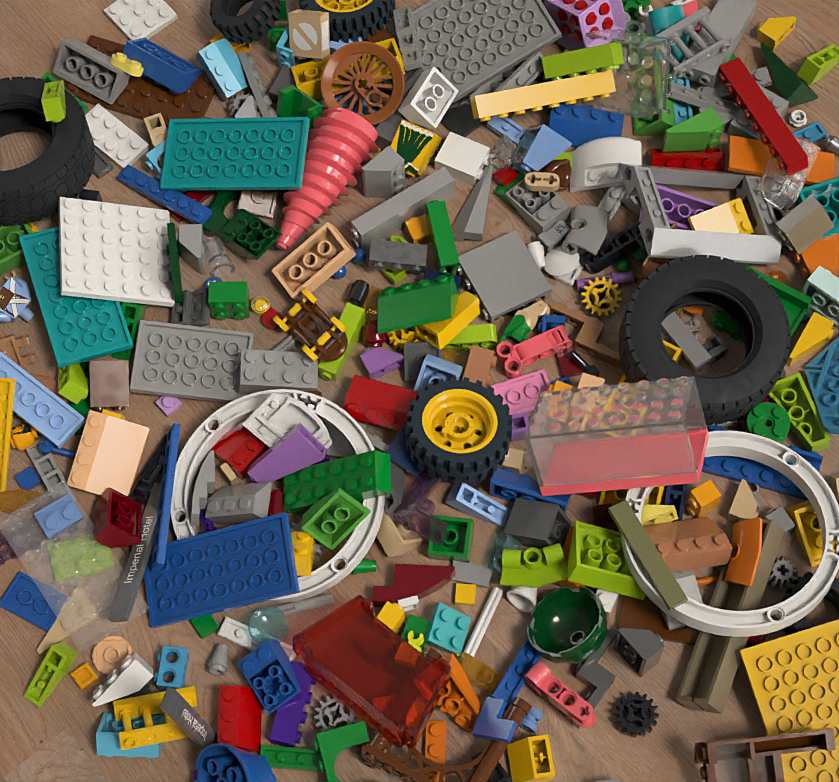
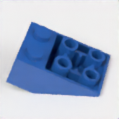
M278 639L266 640L237 663L269 715L301 692L289 657Z

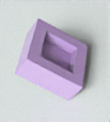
M162 396L155 402L157 407L168 418L183 406L177 397Z

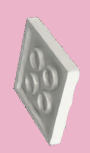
M117 0L104 9L105 15L129 40L144 37L149 39L178 19L177 14L164 0Z

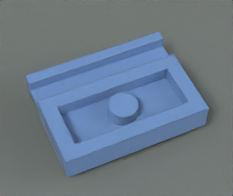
M69 494L34 513L48 539L84 520Z

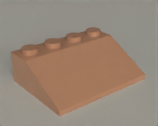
M708 517L643 526L671 572L728 564L733 548L726 534Z

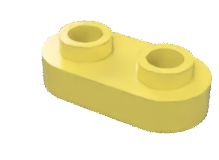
M119 52L111 57L110 63L132 76H142L144 68L140 62L130 60L125 54Z

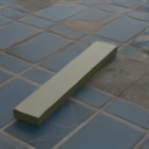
M627 500L609 507L608 512L668 610L686 603L688 598Z

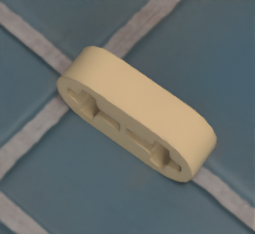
M530 172L524 178L525 187L530 191L554 192L560 186L559 176L555 173Z

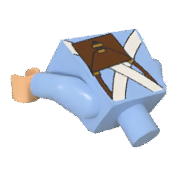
M11 271L12 277L8 278L5 276L7 282L0 289V322H15L19 316L29 322L35 315V313L27 308L32 300L27 282L17 277L14 271Z

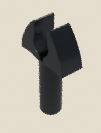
M575 350L570 352L569 356L583 369L582 373L596 377L600 375L594 364L589 365Z

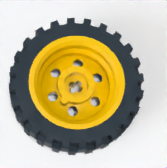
M450 377V381L444 382L442 378L437 380V385L433 386L431 383L426 385L425 392L423 393L420 390L416 394V401L412 400L410 403L405 429L407 451H411V460L413 462L418 461V468L421 471L424 469L428 470V476L434 478L436 475L441 477V482L447 483V479L454 480V484H460L462 480H467L468 484L474 483L475 478L479 477L480 480H483L487 477V472L491 474L496 472L498 464L502 465L505 455L508 454L513 429L512 415H509L510 408L508 404H502L503 397L500 394L495 395L494 388L491 386L483 387V382L479 380L473 383L469 382L470 378L464 377L463 380H456V377Z

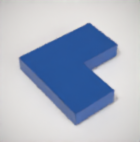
M486 697L472 731L475 737L507 743L511 742L517 723L501 719L507 705L506 701Z

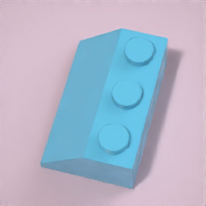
M226 37L206 46L195 55L223 101L250 87L241 61Z
M103 713L96 733L97 756L146 757L149 759L160 756L162 743L121 750L119 732H124L123 721H116L115 713ZM164 714L151 715L153 726L164 724ZM143 716L131 719L133 730L145 728Z

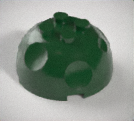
M568 586L559 588L545 596L536 605L531 613L533 616L530 626L527 625V635L539 655L557 664L579 663L586 660L601 647L606 637V612L601 600L590 589L579 586L580 589H570Z

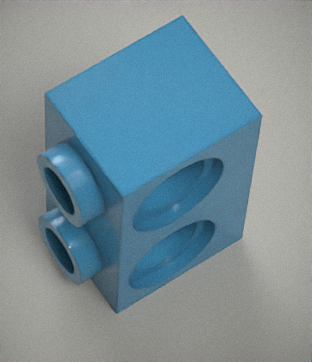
M163 646L162 652L158 654L159 671H156L154 676V683H156L159 690L166 691L168 687L174 689L184 688L190 655L187 648ZM171 656L178 657L174 663H169L168 659ZM167 676H174V680L172 682H164Z

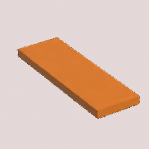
M730 135L728 138L727 170L815 185L835 178V154L803 148L808 156L809 167L788 177L785 171L780 170L777 159L772 158L769 147L767 145L764 146L762 141Z

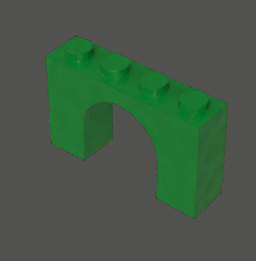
M365 721L316 734L317 739H313L316 752L321 751L322 759L319 760L321 772L326 771L328 778L324 782H340L334 771L335 760L340 752L346 748L370 742Z

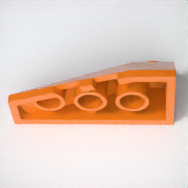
M453 653L435 660L414 680V683L424 698L436 703L443 713L447 712L455 718L457 724L473 735L472 731L482 706L462 666Z

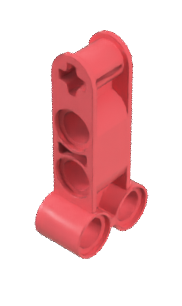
M563 325L555 327L514 346L507 341L499 343L496 349L497 359L500 363L505 364L506 377L508 379L519 377L522 375V368L571 346L573 342L566 335L565 327ZM502 351L510 352L508 355L501 354ZM513 366L518 368L516 371L509 370Z
M537 661L524 675L528 682V688L539 697L542 695L581 727L589 728L594 725L596 718L593 713V707L553 676L548 667L542 662ZM552 689H559L556 693H550ZM567 701H574L572 705H565Z

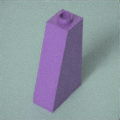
M299 423L251 463L247 473L254 482H272L323 460L327 449Z

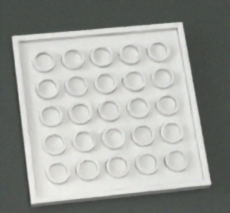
M59 197L61 295L168 307L174 306L173 282H169L168 271H171L170 255L167 256L166 244H169L167 223H170L168 210Z

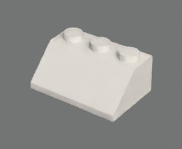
M432 67L420 74L398 111L410 123L434 130L459 91L435 67Z

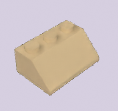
M403 497L401 504L390 516L386 515L384 510L376 537L388 557L403 555L428 540Z

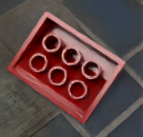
M243 422L224 434L211 448V450H214V457L222 464L226 462L241 480L248 475L247 472L250 464L270 448L243 426Z

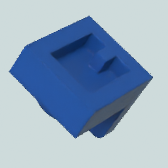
M543 315L542 322H538V333H544L546 330L562 325L565 327L566 316Z

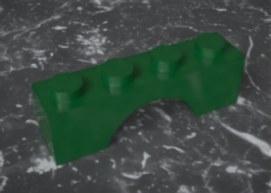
M218 190L215 201H212L208 207L213 214L202 226L205 236L221 242L218 232L229 222L228 218L224 215V210L229 203L239 199L241 190Z

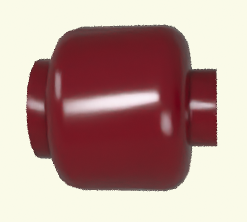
M369 320V324H365L362 327V341L367 344V347H382V344L387 342V332L378 334V320Z

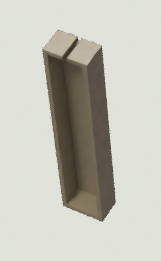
M762 519V550L752 586L737 585L724 581L729 565L728 561V564L722 567L709 604L710 607L731 611L758 610L785 532L773 520ZM700 630L676 700L689 710H705L711 713L722 714L741 660L739 650L745 648L748 637L722 636Z

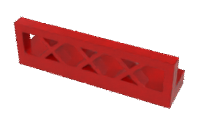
M709 147L700 151L663 152L661 148L649 149L651 166L724 172L725 153L722 147Z

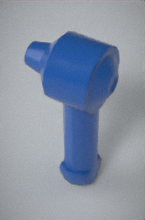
M42 439L38 446V450L42 455L54 453L74 460L77 453L75 450L59 449L48 439Z

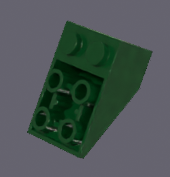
M242 208L218 232L223 246L233 253L258 260L282 236V233Z

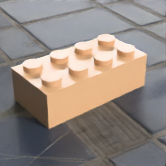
M327 222L271 271L293 299L296 300L299 297L302 300L305 297L301 292L304 287L312 293L357 254L338 229Z

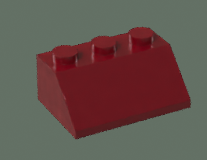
M108 487L96 501L94 540L109 548L139 544L141 542L142 504Z

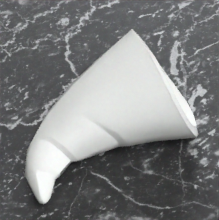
M512 586L506 596L516 609L531 613L537 605L538 588Z

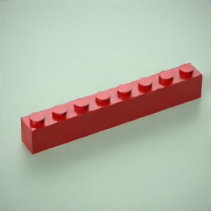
M737 57L720 65V74L718 76L721 83L726 84L729 95L734 96L738 108L743 109L746 120H750L755 133L760 134L763 145L769 147L770 155L772 158L777 159L780 170L785 171L789 177L808 168L807 154L741 59Z

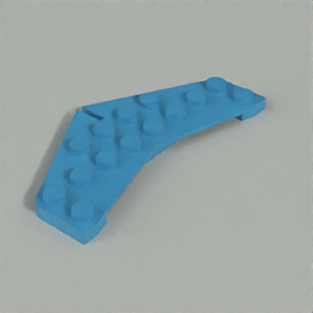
M838 336L805 366L806 369H804L824 429L830 434H839Z

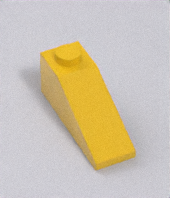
M814 312L791 352L786 365H793L821 347L826 339L830 340L835 331L832 329L834 321Z

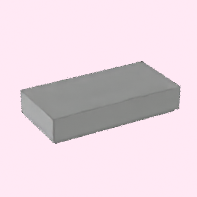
M453 560L452 566H455L456 576L451 581L474 584L478 587L489 589L492 568Z

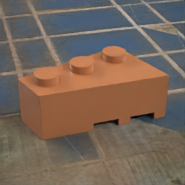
M472 345L463 379L464 377L470 378L469 382L473 383L479 380L483 382L482 386L485 388L490 386L493 376L491 372L497 362L495 351Z

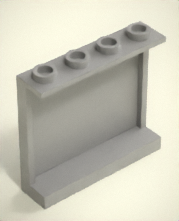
M517 230L458 256L459 266L457 273L465 279L464 284L467 290H471L473 295L478 297L482 316L490 324H494L495 318L540 297L544 300L551 297L552 289Z

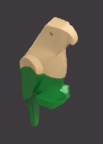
M540 300L523 310H518L504 331L499 343L506 341L508 337L518 344L526 341V335L533 330L538 318L550 314L549 306Z

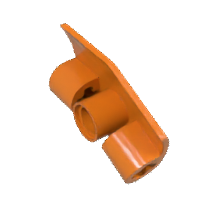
M759 517L733 524L731 544L733 549L724 581L737 585L752 586L762 550V518Z

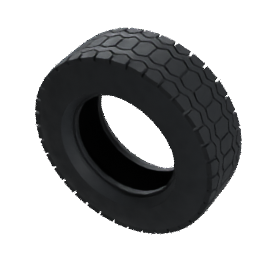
M23 76L12 77L11 80L10 77L0 79V137L20 131H39L52 138L47 150L34 161L19 168L0 171V226L2 224L3 226H15V223L17 225L28 224V220L32 223L42 220L41 216L46 218L53 215V211L57 213L59 197L75 199V196H78L84 189L83 187L87 185L94 169L95 148L83 109L68 90L65 89V118L60 122H46L41 102L45 83H48L45 79L37 78L36 80L35 77L23 78Z
M693 255L681 257V259L677 258L661 265L646 276L636 288L628 303L620 326L619 356L622 369H624V374L628 382L630 381L631 387L636 393L638 392V396L645 403L648 402L651 408L657 412L660 411V414L668 418L672 416L673 420L682 423L686 421L687 424L699 425V423L701 425H718L746 415L771 392L786 365L791 341L790 323L786 310H784L785 307L772 286L769 288L770 284L763 277L758 278L759 274L752 269L746 270L747 266L739 262L734 264V260L723 257L721 260L720 256L709 255L707 258V255H695L693 258ZM687 306H707L723 312L735 322L743 335L746 349L744 362L734 370L720 375H701L683 368L670 356L664 346L661 335L663 320L672 312Z

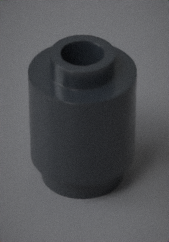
M356 280L351 285L346 301L360 308L363 307L370 291L369 284L363 280Z

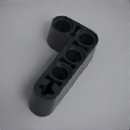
M641 222L631 225L604 241L597 255L587 251L583 255V262L588 272L597 274L638 249H641L647 258L648 253L642 235H639L641 233L639 229Z

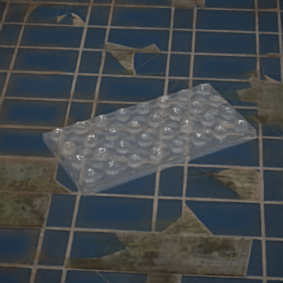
M65 480L2 518L0 520V530L78 651L82 654L148 611L149 607L138 592L128 621L111 622L108 619L124 569L109 547L101 545L94 540V524ZM69 494L84 520L48 539L34 513Z

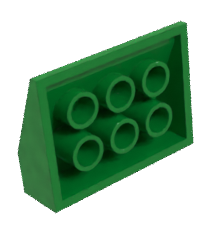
M441 275L432 280L422 279L414 284L404 283L400 287L384 288L378 297V334L451 319L459 297L453 275Z

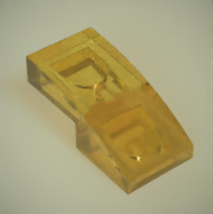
M371 286L367 300L362 308L365 309V319L368 323L369 320H378V297L383 290Z

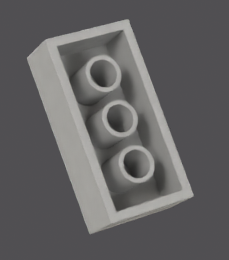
M241 349L238 393L252 394L276 389L317 391L318 359L314 362L303 352Z

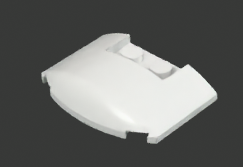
M604 137L586 142L571 151L570 192L625 185L619 164L642 165L641 142L626 137Z
M272 392L242 424L269 447L273 446L299 423L326 449L333 443L326 426L311 409L290 396L277 394L276 392Z

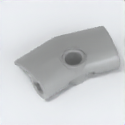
M578 205L571 209V229L562 244L563 251L569 255H574L579 248H583L593 255H597L607 236L606 210L594 206Z

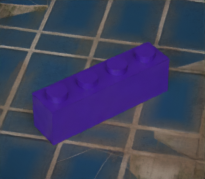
M291 661L290 663L301 692L277 709L270 742L271 744L295 748L296 743L300 744L302 732L300 728L307 720L308 712H305L307 704H311L313 693L310 691L312 685H316L318 673H315L316 670L313 665Z

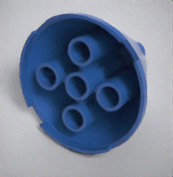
M214 743L205 747L199 754L195 764V768H198L197 779H194V782H276V777L272 773V769L264 755L259 756L225 743Z

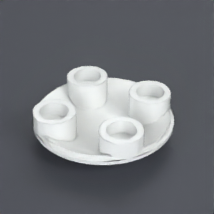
M562 246L555 247L545 256L544 269L555 279H559L563 275L579 268V253L577 251L576 254L569 255L563 251Z

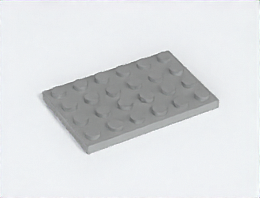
M140 320L130 392L230 403L246 396V394L238 393L239 358L241 349H252L254 333Z

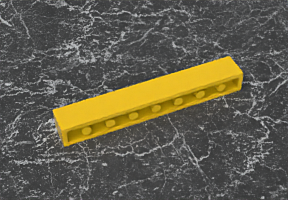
M608 70L470 97L474 119L480 118L481 122L491 120L493 115H497V118L507 117L508 112L513 111L517 115L526 113L525 109L529 108L532 111L543 110L542 106L548 105L549 108L560 106L559 102L564 101L568 105L577 103L576 99L582 98L583 102L594 100L593 96L599 95V98L609 97L611 92H616L613 72Z

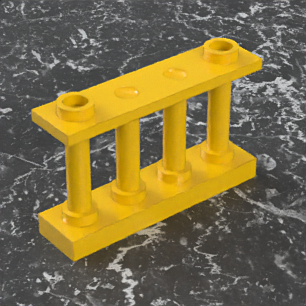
M195 686L176 689L191 707L197 706ZM165 691L113 701L116 721L122 720L124 732H119L121 750L188 738V735L160 707ZM164 713L166 724L153 726L151 715ZM143 716L145 728L133 730L131 719Z

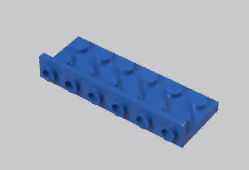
M718 425L708 427V432L729 431ZM796 446L788 447L807 460L819 472L823 461L822 455L815 451L807 452L800 450ZM736 456L704 457L701 472L741 482L744 479L748 485L758 484L759 488L808 500L804 493L789 478L763 463Z

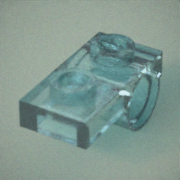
M506 532L497 533L488 569L502 576L503 549L521 550V541Z

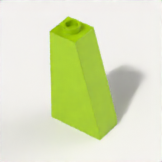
M348 302L339 319L347 328L344 331L348 339L347 349L339 359L333 362L320 361L318 365L319 375L327 381H337L362 334V327L366 324L365 309Z

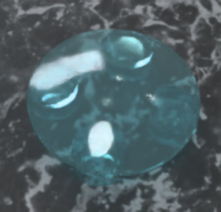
M275 606L259 608L249 619V634L260 645L266 640L278 639L280 643L288 633V620L284 613Z

